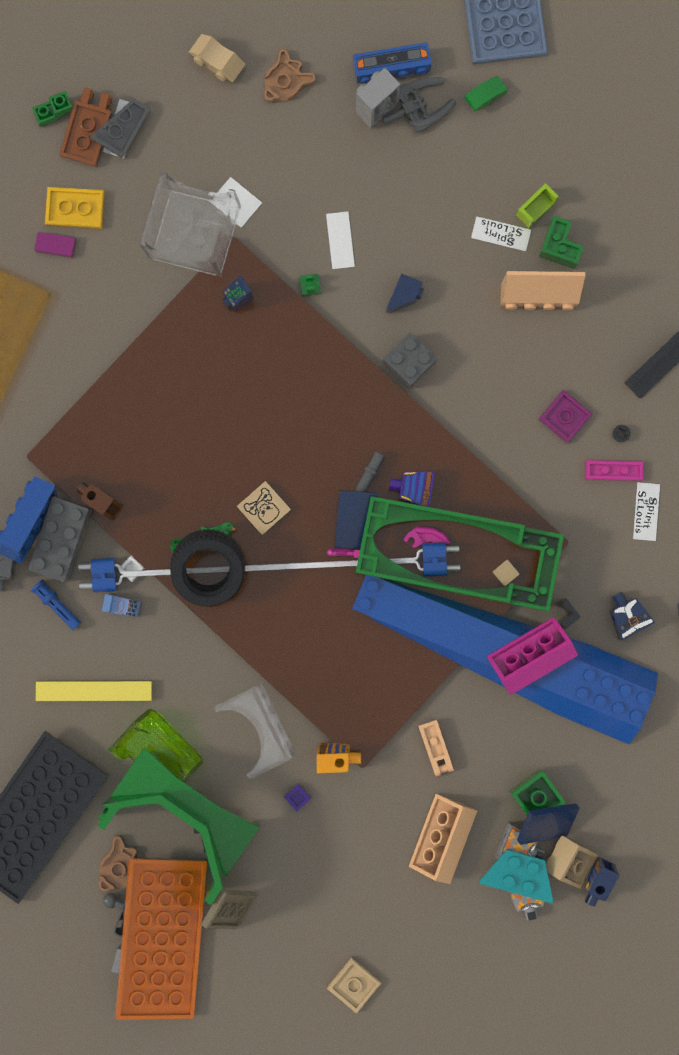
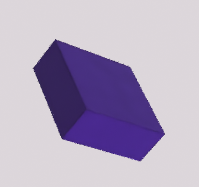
M299 783L284 796L296 812L311 799Z

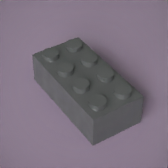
M52 496L28 570L62 582L70 581L94 509L58 496Z

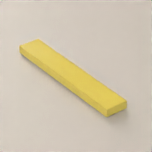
M37 681L36 701H152V681Z

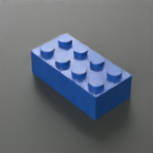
M34 476L32 481L27 482L24 489L25 494L17 500L16 510L8 516L6 520L7 526L4 531H0L1 555L20 564L23 563L43 526L52 496H57L55 485Z

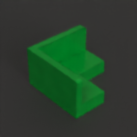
M556 216L553 217L539 257L575 269L584 246L566 240L572 224L571 221Z

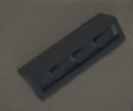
M679 331L624 382L638 398H642L679 363Z

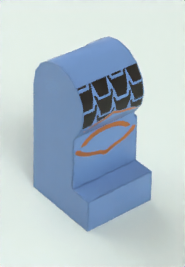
M105 594L102 611L138 617L141 602Z

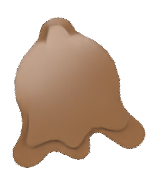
M281 49L278 52L277 62L266 72L264 99L267 102L289 101L295 98L304 86L314 84L316 76L313 73H301L302 63L298 60H292L289 57L288 51Z
M120 835L113 837L112 848L99 865L100 882L98 886L103 892L127 887L129 858H135L138 852L137 848L126 846L123 837Z

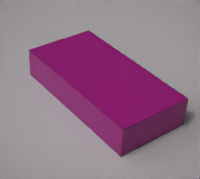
M37 232L35 252L73 258L76 239L74 237Z

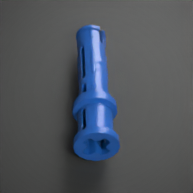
M44 579L31 589V592L36 593L44 605H49L72 631L81 624V621L56 597V592L52 591L45 584Z

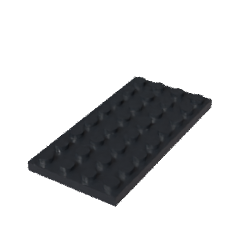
M47 731L43 732L0 794V892L17 904L22 901L109 776Z

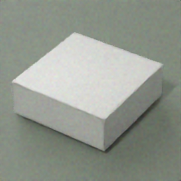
M132 555L121 565L122 571H144L146 569ZM138 576L127 578L133 582Z

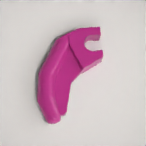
M425 526L415 527L403 539L404 542H407L412 537L414 539L413 548L426 542H445L446 546L451 543L444 532L435 527Z
M332 548L327 551L329 556H354V558H359L360 549Z

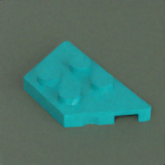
M505 849L500 858L479 879V884L553 904L544 859Z

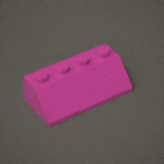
M553 617L488 655L487 658L508 693L512 695L575 658L578 654L570 638Z

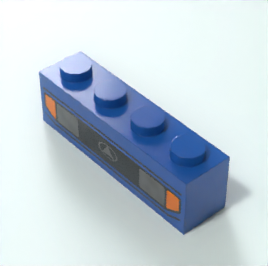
M428 42L353 55L356 81L361 84H367L376 71H381L384 68L393 77L405 78L409 74H426L428 71H431L432 65Z

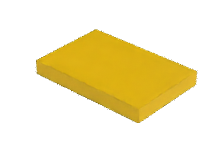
M47 187L45 225L102 229L105 191Z

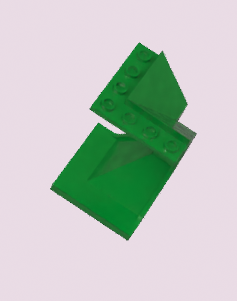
M143 748L112 795L102 804L106 808L98 817L100 823L97 826L105 830L117 811L125 807L159 804L196 829L202 836L213 876V881L209 885L204 901L211 905L222 890L227 874L260 828V824L255 821L250 822L219 806L177 777L157 758L158 753L153 750L150 752Z

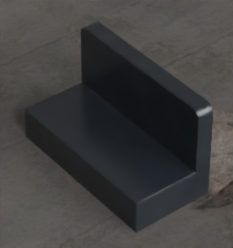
M560 599L558 602L567 614L557 622L562 629H566L581 618V616L567 599Z

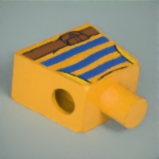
M319 743L317 773L349 772L350 764H361V753L350 752V745Z

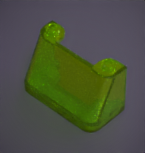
M153 709L146 710L108 749L117 759L125 760L130 757L133 761L137 759L143 748L150 752L153 750L159 754L157 758L184 782L203 764L202 756Z

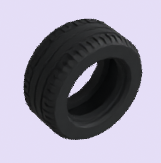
M202 529L189 533V535H186L185 538L179 541L173 551L170 565L172 584L178 594L183 599L191 602V604L213 607V605L218 606L226 603L240 590L245 577V563L240 546L232 537L219 530ZM211 550L223 555L229 563V572L225 578L212 585H202L192 580L187 573L186 564L197 552Z

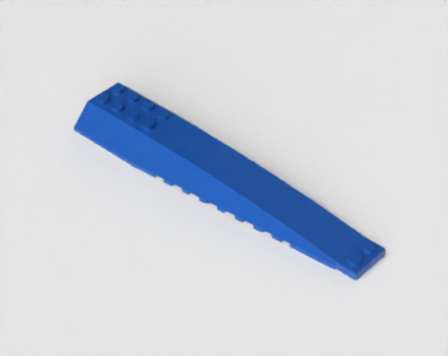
M365 575L352 607L353 610L370 616L376 622L503 687L504 685L487 656L536 628L390 580H382L369 575ZM570 638L578 656L515 692L559 716L630 744L641 729L655 695L658 673L587 643Z

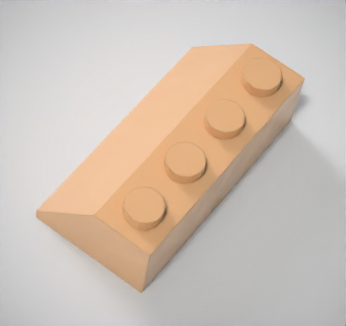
M435 794L408 867L435 881L450 884L477 810Z

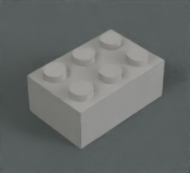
M386 68L376 71L367 84L363 83L356 90L355 113L370 129L383 116H386L394 109L399 102L401 84Z

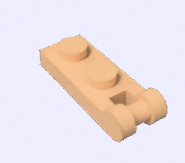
M437 720L418 725L435 777L441 776V773L446 771L448 773L454 771ZM444 759L445 764L438 766L437 761Z

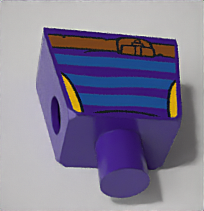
M405 471L403 472L402 480L390 479L389 490L400 491L399 500L429 507L435 472Z

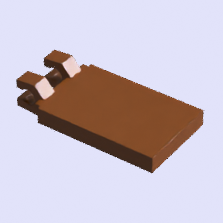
M84 87L81 100H75L59 155L97 167L102 146L89 139V137L111 119L112 112L109 107L112 97H110V94L102 92L99 105L92 104L94 92L92 89Z

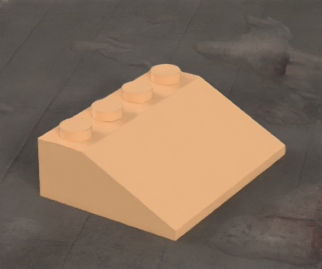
M507 271L501 283V307H505L508 310H514L517 307H524L526 310H534L536 307H543L544 310H554L555 307H562L563 310H573L580 302L585 272Z

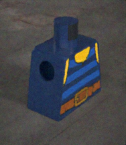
M599 856L597 857L585 883L588 893L585 899L587 904L595 907L599 899L607 900L620 876L614 863Z

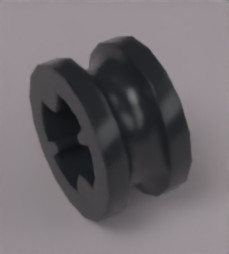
M618 425L614 428L612 435L615 441L625 442L629 439L631 432L627 426ZM618 429L626 431L627 434L624 435L626 436L624 439L617 437Z

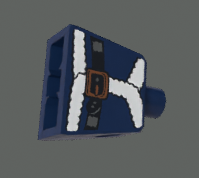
M623 592L612 596L617 607L609 612L619 640H624L655 623L636 598L627 601Z

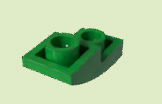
M497 75L471 90L464 98L474 111H478L489 106L492 100L505 95L508 88Z
M66 91L48 97L49 102L32 107L39 127L59 119L73 109Z

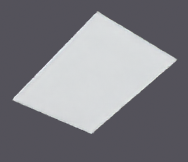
M231 177L210 201V203L241 228L262 204L260 200Z

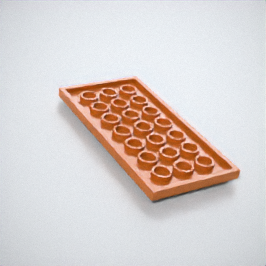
M129 858L115 1013L116 1020L194 1019L207 871L206 860Z

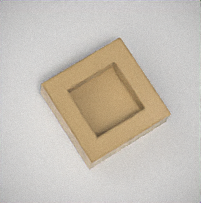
M508 559L492 571L504 587L519 575Z

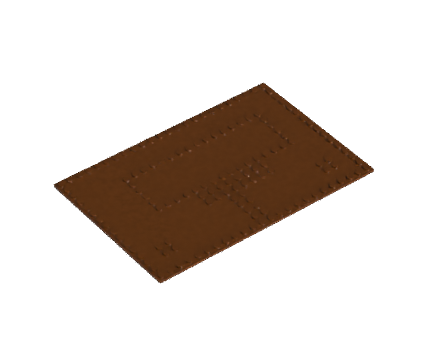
M231 237L27 454V459L73 502L90 507L80 500L82 495L77 492L78 486L84 482L88 486L92 483L123 504V508L114 521L96 510H93L91 518L147 570L170 569L173 554L170 548V540L183 538L189 535V533L201 530V526L212 528L225 522H231L236 529L230 533V537L240 546L245 566L358 560L354 556H329L327 551L335 548L339 490H355L365 471L364 467L368 466L374 452L386 457L377 471L379 474L374 477L367 492L378 493V498L404 502L399 500L400 491L389 490L390 479L402 480L403 472L434 471L430 508L525 525L526 528L560 534L236 237ZM241 275L252 291L254 300L234 312L232 307L228 309L222 300L225 298L223 291ZM266 481L291 511L262 535L239 510L237 505ZM421 520L394 523L381 527L374 535V544L377 549L388 559L414 558L417 556L418 550L422 549V544L415 548L412 547L414 543L412 537L407 542L403 541L406 534L415 527H435L444 532L451 541L448 546L459 545V552L446 553L447 565L460 564V571L447 572V576L424 577L423 571L418 569L416 563L398 565L426 579L461 588L491 589L504 587L492 571L507 559L519 573L509 584L514 583V585L529 588L536 579L541 553L520 548L506 538L488 530L451 521ZM565 537L561 552L568 545V540ZM211 550L197 552L186 564V568L229 566L228 561L223 555ZM422 552L416 560L420 563L421 568H423ZM357 566L245 571L244 581L237 594L226 603L218 606L213 605V607L197 606L183 599L175 590L171 575L154 576L333 743L350 745V752L361 753V764H357L360 768H364L459 665L376 622L370 616L353 610L352 607L365 578L364 574L356 573ZM228 572L188 575L199 584L212 585L223 580ZM393 581L499 616H503L512 607L510 604Z

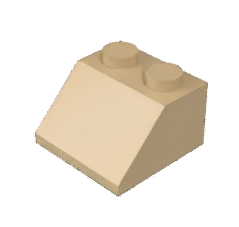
M562 835L546 862L547 872L560 881L581 889L598 854Z

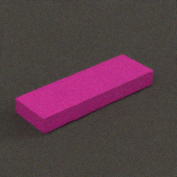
M585 461V480L643 481L644 461Z

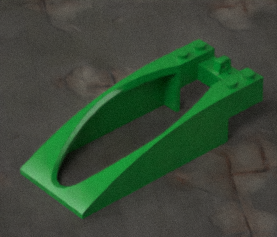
M371 496L356 573L550 612L564 535L526 528L525 525ZM439 520L476 526L500 535L520 548L541 552L534 588L511 583L508 587L472 589L438 583L419 576L388 559L375 546L374 535L381 527L408 521Z

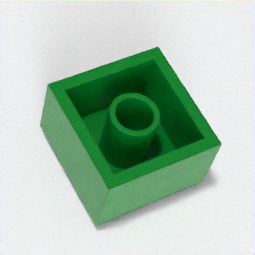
M541 769L509 791L526 816L531 810L562 806L566 803Z

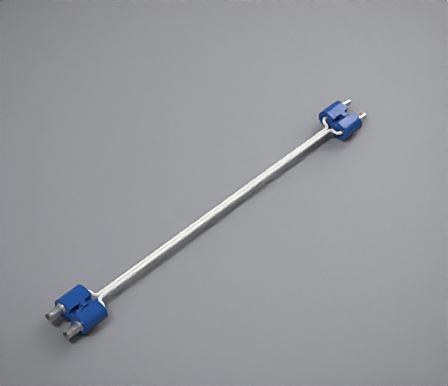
M445 542L422 543V549L418 550L417 556L414 558L390 559L396 564L416 563L418 569L423 571L424 577L447 576V572L460 571V564L447 565L446 553L459 552V545L446 546ZM421 552L423 557V568H421L420 563L416 561L419 558ZM115 558L91 559V563L78 564L79 570H91L92 582L79 583V588L92 589L93 592L117 591V585L121 584L123 577L170 575V569L122 571L121 566L116 564ZM358 560L245 566V571L357 566ZM229 566L186 568L188 574L229 572ZM116 567H118L119 572L123 574L120 576L119 582H117Z

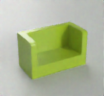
M545 183L518 209L516 216L530 228L556 203L559 196Z

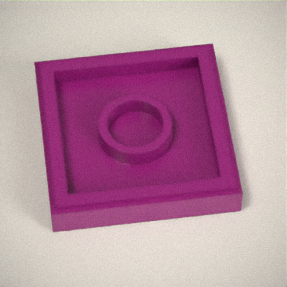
M562 390L538 420L568 444L592 413L566 391Z

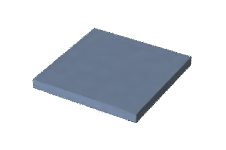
M464 0L473 65L547 56L541 0Z

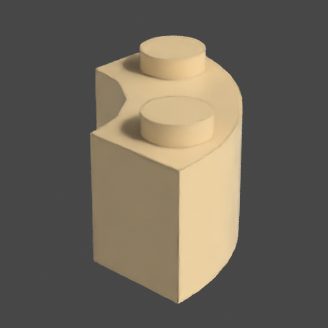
M201 34L189 51L194 57L195 63L199 66L204 65L223 82L225 80L234 82L245 66V63L235 52L222 46L212 36Z

